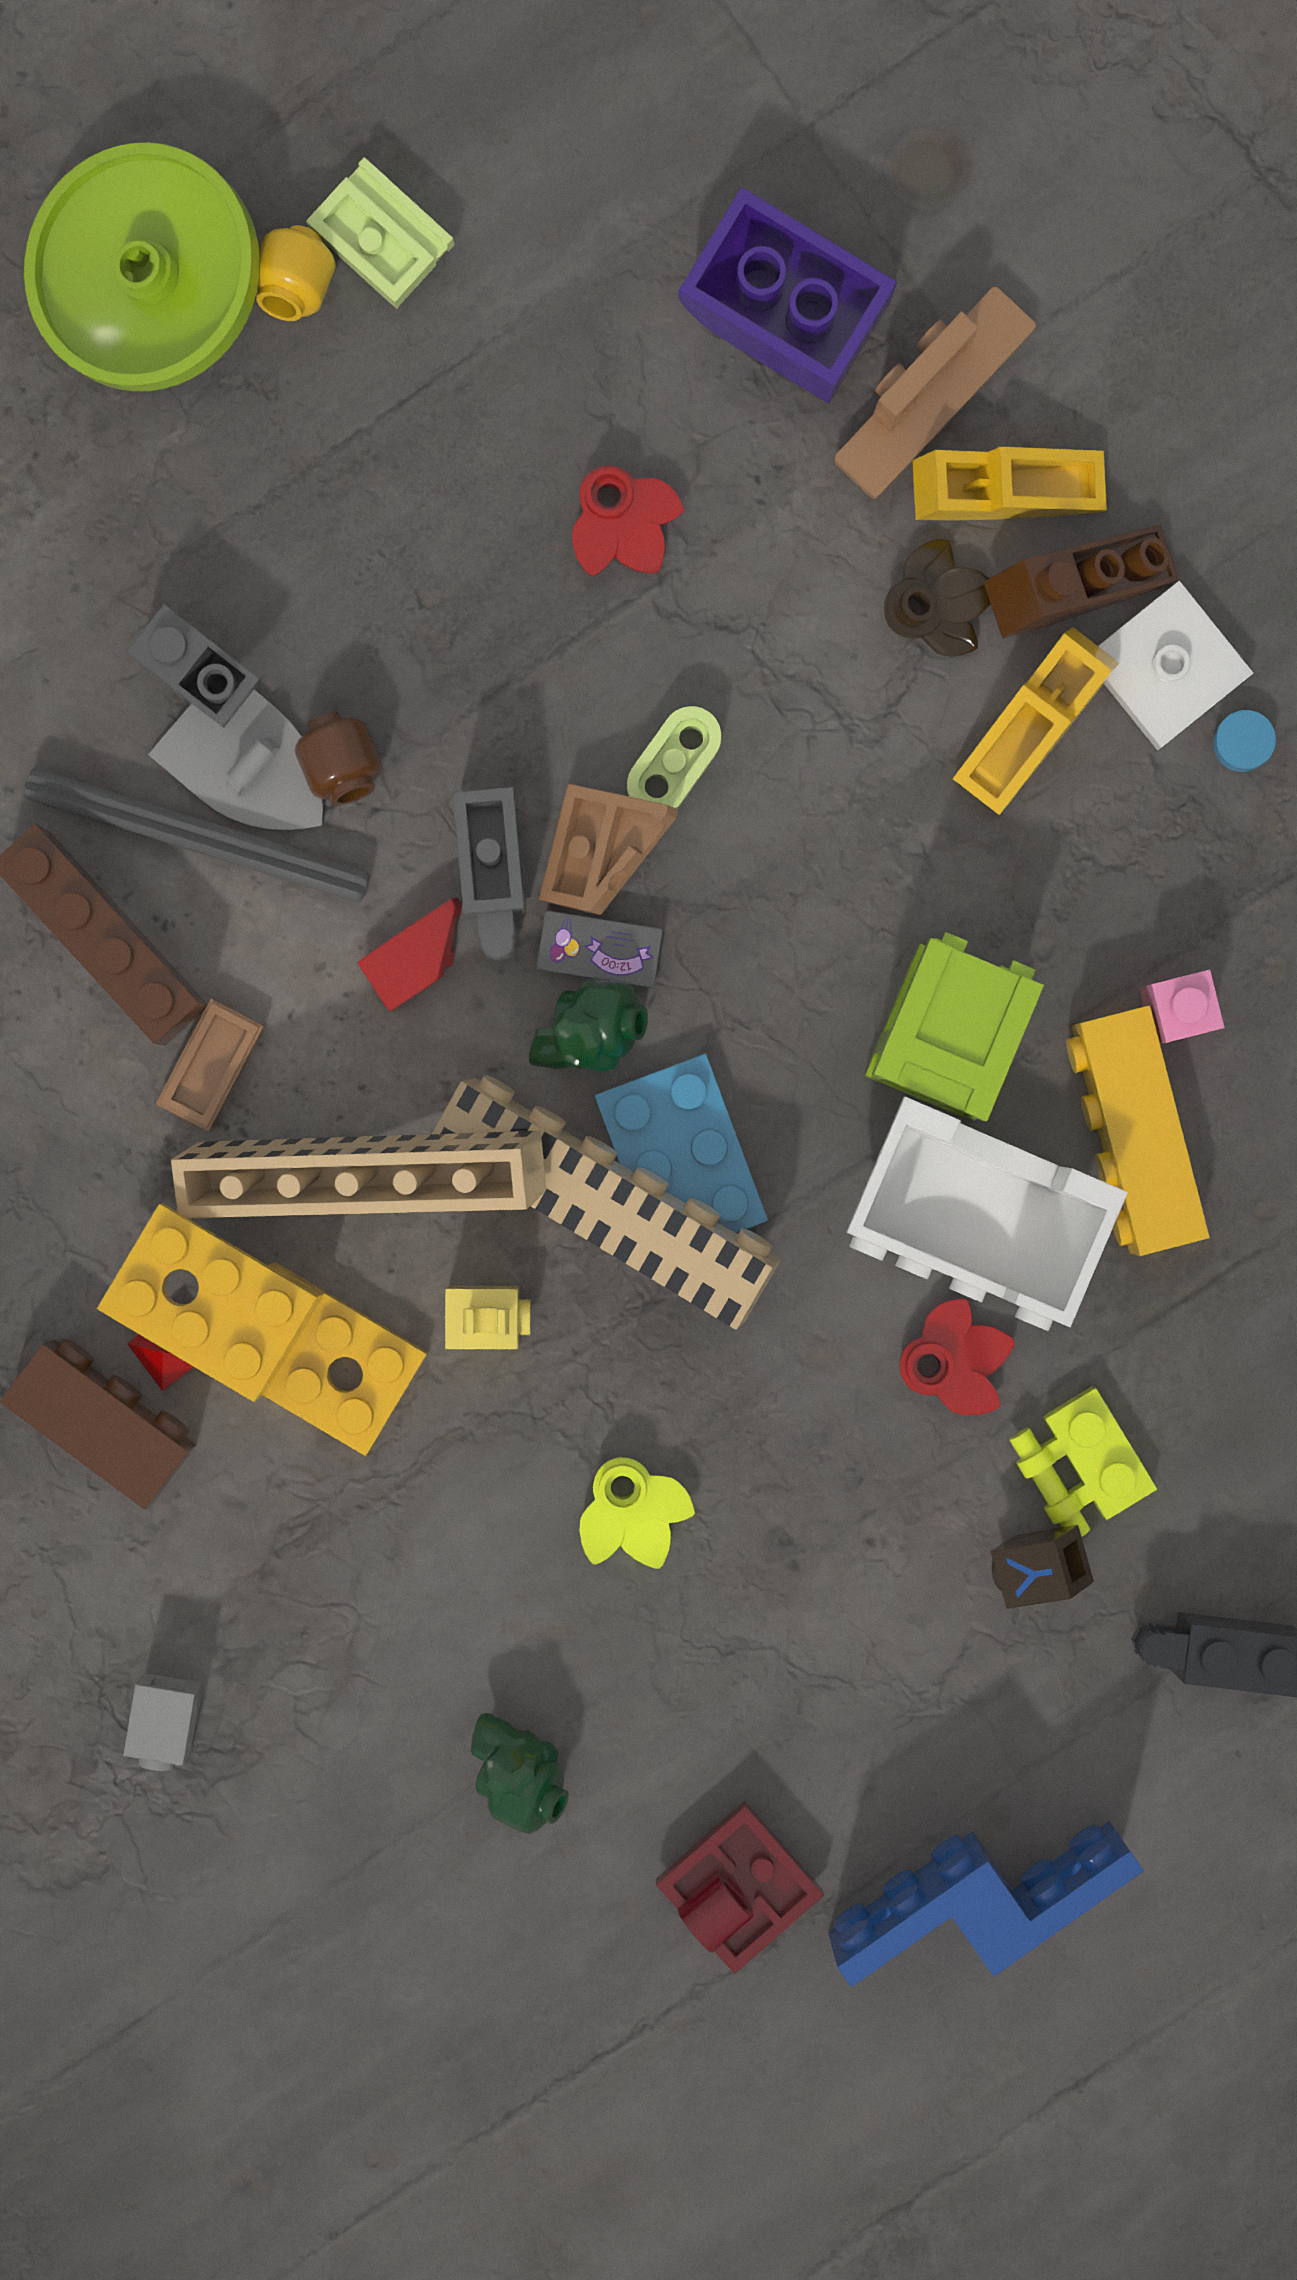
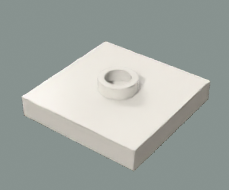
M1180 581L1175 583L1099 645L1102 650L1119 662V665L1104 685L1157 750L1162 748L1253 674L1252 670Z

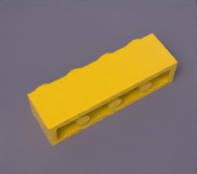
M1150 1005L1071 1025L1074 1037L1066 1039V1047L1074 1073L1083 1072L1088 1095L1081 1097V1106L1087 1127L1090 1131L1098 1129L1103 1153L1096 1154V1165L1100 1180L1128 1192L1113 1226L1114 1235L1119 1246L1127 1245L1129 1254L1143 1256L1210 1238Z

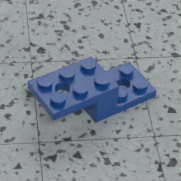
M1109 1821L1101 1828L1098 1825H1092L1079 1832L1069 1842L1070 1849L1051 1862L1049 1859H1044L1032 1865L1022 1874L1020 1878L1022 1883L1013 1889L974 1832H971L963 1839L960 1835H955L938 1845L931 1853L933 1860L914 1873L911 1869H907L891 1878L882 1888L884 1894L868 1906L864 1907L862 1903H859L844 1911L834 1921L835 1929L828 1934L837 1968L848 1984L853 1987L952 1917L993 1976H996L1144 1872V1870Z

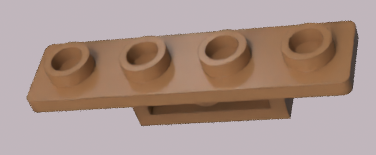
M998 287L991 288L967 315L961 311L949 325L945 324L941 319L938 320L916 346L922 354L908 369H905L900 363L897 364L877 386L875 391L881 397L877 402L873 415L838 451L834 458L835 465L870 498L877 499L1033 333L1036 328L1035 322Z

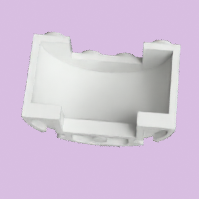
M904 1096L846 1230L847 1233L854 1235L849 1247L882 1261L887 1250L899 1255L895 1266L925 1279L929 1278L932 1269L953 1277L949 1289L979 1302H982L986 1292H989L1019 1305L1015 1315L1016 1318L1046 1331H1049L1053 1320L1071 1327L1128 1192L1073 1168L1058 1166L960 1123L961 1120Z

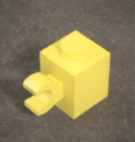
M448 1286L445 1289V1349H518L520 1335H531V1299H520V1286Z

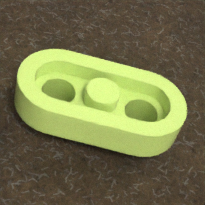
M695 706L683 707L673 712L632 767L627 779L628 797L666 804L678 809L719 750L721 729L716 718L707 710ZM688 729H694L702 736V744L693 750L684 748L679 740L681 733ZM659 777L665 780L668 785L667 793L661 798L649 796L645 790V784L649 779Z

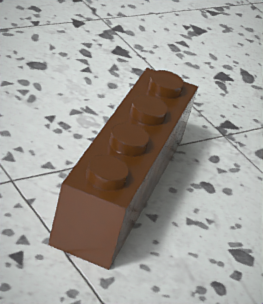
M34 824L0 855V876L154 1044L166 1046L205 1010L207 1003L50 831Z

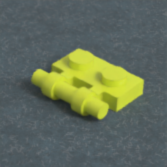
M1093 1386L1042 1416L1052 1432L1053 1438L1040 1445L1031 1429L1025 1428L1009 1439L1020 1457L1016 1464L1025 1478L1032 1477L1047 1502L1044 1510L1052 1523H1060L1062 1527L1078 1525L1081 1537L1091 1530L1080 1512L1090 1502L1093 1501L1102 1517L1108 1520L1157 1490L1098 1390ZM1065 1455L1081 1480L1079 1484L1069 1490L1066 1489L1052 1466Z

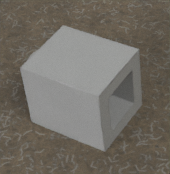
M145 1673L135 1684L123 1756L139 1758L138 1765L150 1770L170 1771L174 1769V1764L183 1766L192 1753L203 1683Z

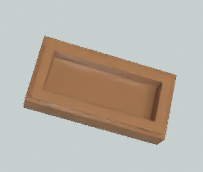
M210 999L156 1105L211 1132L266 1026L214 999Z

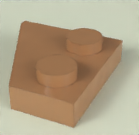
M568 784L539 900L601 915L675 821L679 809L666 804Z

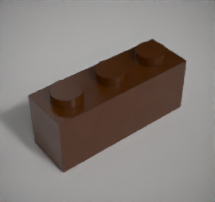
M65 1339L62 1344L56 1340L43 1343L2 1397L0 1403L145 1510L155 1502L196 1447V1444L186 1438L190 1432L189 1428L168 1412L161 1410L158 1415H155L138 1401L142 1394L126 1380L117 1375H112L108 1380L93 1369L90 1365L94 1358L76 1343Z

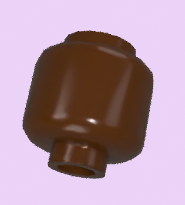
M336 711L327 712L311 719L306 724L308 732L298 740L294 749L311 793L317 798L330 800L332 805L340 806L360 800L373 792L376 788L374 781L381 774L383 767L364 721L353 717L341 718L339 712Z

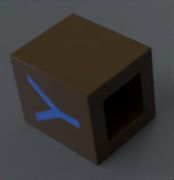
M1078 1525L1015 1535L991 1551L993 1558V1580L997 1588L1002 1591L1007 1609L1071 1599L1094 1582Z

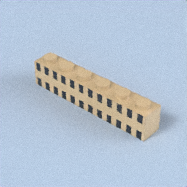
M484 1075L481 1081L477 1078H471L460 1082L432 1134L541 1131L546 1191L531 1207L735 1330L746 1321L781 1261L770 1254L773 1246L768 1241L743 1228L736 1234L717 1222L721 1215L709 1205L691 1197L685 1203L666 1192L669 1184L657 1174L642 1167H637L635 1172L614 1161L617 1152L605 1143L590 1136H586L584 1141L572 1136L563 1130L566 1122L555 1113L537 1105L531 1111L512 1100L515 1091L503 1082Z
M541 1131L197 1142L171 1159L177 1212L187 1218L528 1209L546 1191Z

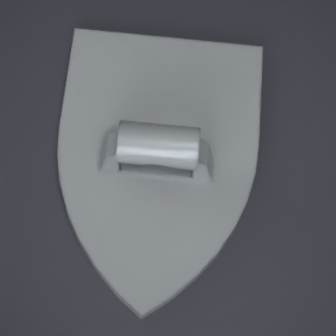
M255 689L225 728L191 704L148 754L204 803L234 821L252 827L278 831L306 830L323 826V799L317 798L311 793L295 755V746L302 736L293 724Z

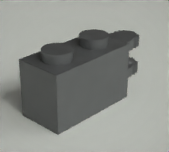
M514 788L452 792L463 914L467 919L477 918L478 937L481 940L479 945L482 947L481 951L483 954H486L487 959L491 958L501 963L503 960L513 957L512 953L516 951L514 915L526 914Z

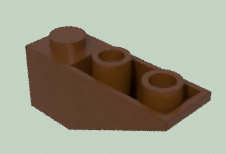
M1157 525L1026 558L983 583L1002 638H1007L1063 622L1174 584L1180 580L1162 527Z

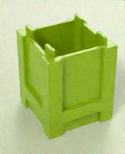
M945 932L942 940L929 938L926 946L923 944L918 945L864 1076L970 1121H975L976 1119L988 1121L1044 985L1032 980L1035 969L1014 960L1010 968L1002 965L1000 967L965 953L964 950L968 941Z

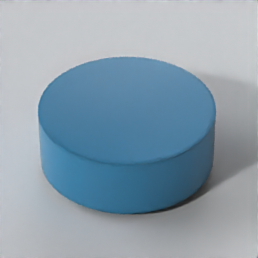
M1240 710L1227 716L1219 724L1213 737V749L1217 759L1226 768L1236 772H1249L1260 767L1270 758L1276 744L1275 731L1270 721L1262 714L1252 710Z

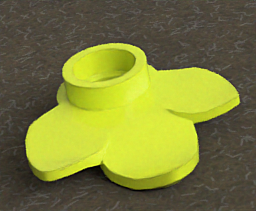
M613 1458L598 1469L593 1482L595 1499L585 1509L580 1518L579 1531L582 1547L586 1556L594 1565L608 1559L621 1545L623 1550L635 1560L654 1569H659L663 1566L670 1548L671 1531L669 1523L686 1520L695 1514L691 1498L685 1487L672 1477L650 1475L640 1462L632 1458ZM619 1476L629 1477L634 1483L632 1493L625 1497L617 1496L611 1489V1484L615 1478Z

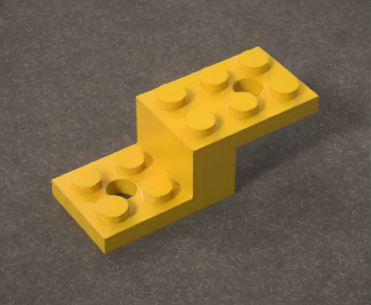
M164 1203L157 1206L97 1307L99 1311L247 1399L256 1402L259 1398L265 1396L364 1456L370 1451L428 1354L424 1349L277 1262L269 1265L264 1264ZM175 1270H187L198 1281V1294L189 1304L174 1302L166 1291V1281ZM341 1357H349L359 1363L362 1368L363 1378L357 1388L342 1390L333 1384L330 1378V1367L334 1360Z

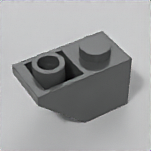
M165 604L162 605L127 650V653L141 666L223 728H225L261 681L256 675Z

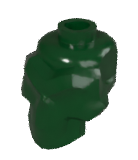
M597 978L587 980L576 991L566 990L559 996L555 1007L553 1028H538L535 1031L530 1046L529 1062L533 1066L551 1069L576 1067L579 1069L589 1068L598 1072L612 1070L616 1068L620 1057L630 1052L636 1040H641L644 1037L648 1025L647 1009L644 1005L640 1004L639 996L634 987L624 981Z
M492 1713L481 1714L473 1731L471 1753L484 1761L477 1776L476 1792L488 1799V1808L491 1816L525 1834H531L540 1830L547 1822L550 1824L555 1823L564 1812L569 1796L568 1791L563 1789L564 1773L561 1765L558 1763V1750L552 1743L541 1741L529 1730H518L509 1722Z

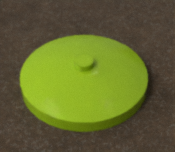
M149 142L130 143L103 150L87 158L69 171L54 186L40 207L30 230L24 258V282L28 305L33 320L47 344L63 361L90 379L105 386L127 391H154L176 386L196 377L218 361L237 339L247 322L257 294L260 275L259 244L255 227L244 202L235 189L216 170L195 155L177 147Z

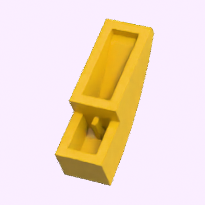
M998 447L989 452L934 450L912 460L915 520H997L1101 513L1107 510L1104 451Z
M1074 627L1070 628L1062 635L1031 678L1021 687L953 779L1000 815L1119 665V662Z

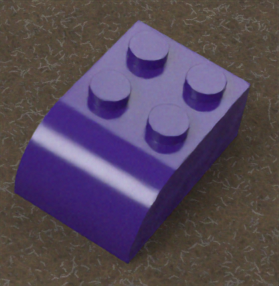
M741 187L678 290V297L687 311L714 334L829 404L891 303L897 281Z

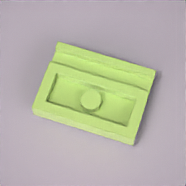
M364 157L358 163L359 167L356 171L337 186L307 219L306 223L308 228L321 236L323 242L397 309L433 270L440 257L446 251L449 252L453 248L454 240L452 236Z

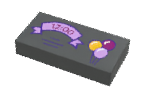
M545 910L536 970L588 979L624 981L632 986L653 989L663 929Z

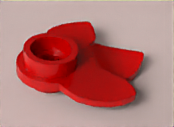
M606 465L592 470L587 474L580 486L579 500L583 513L572 530L573 548L582 569L588 575L594 577L601 573L616 557L621 564L634 571L648 574L658 573L661 570L665 554L664 535L660 525L667 524L684 513V507L672 487L657 478L634 479L626 470L617 466ZM613 488L617 490L621 497L620 501L613 507L603 506L597 498L602 489Z
M967 1299L949 1300L931 1310L926 1316L921 1337L912 1340L903 1349L899 1358L900 1376L904 1383L914 1392L927 1396L937 1395L941 1402L953 1413L961 1415L990 1413L1000 1408L1001 1403L995 1388L986 1376L992 1374L1007 1359L1014 1348L1015 1341L1009 1335L994 1327L972 1325L971 1308ZM926 1354L935 1355L939 1364L937 1371L930 1376L921 1375L917 1368L919 1359Z

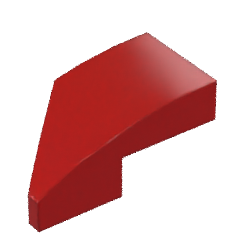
M458 897L442 904L357 962L389 1012L400 1008L443 978L444 969L453 966L455 950L451 948L456 917L461 915L462 903Z

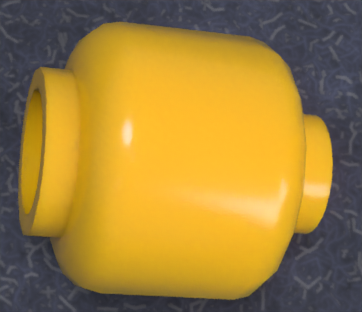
M294 225L290 228H277L270 231L263 237L259 248L260 275L256 294L258 305L269 315L285 321H297L301 317H307L318 312L336 267L331 251L323 243L321 236L317 232L305 226Z

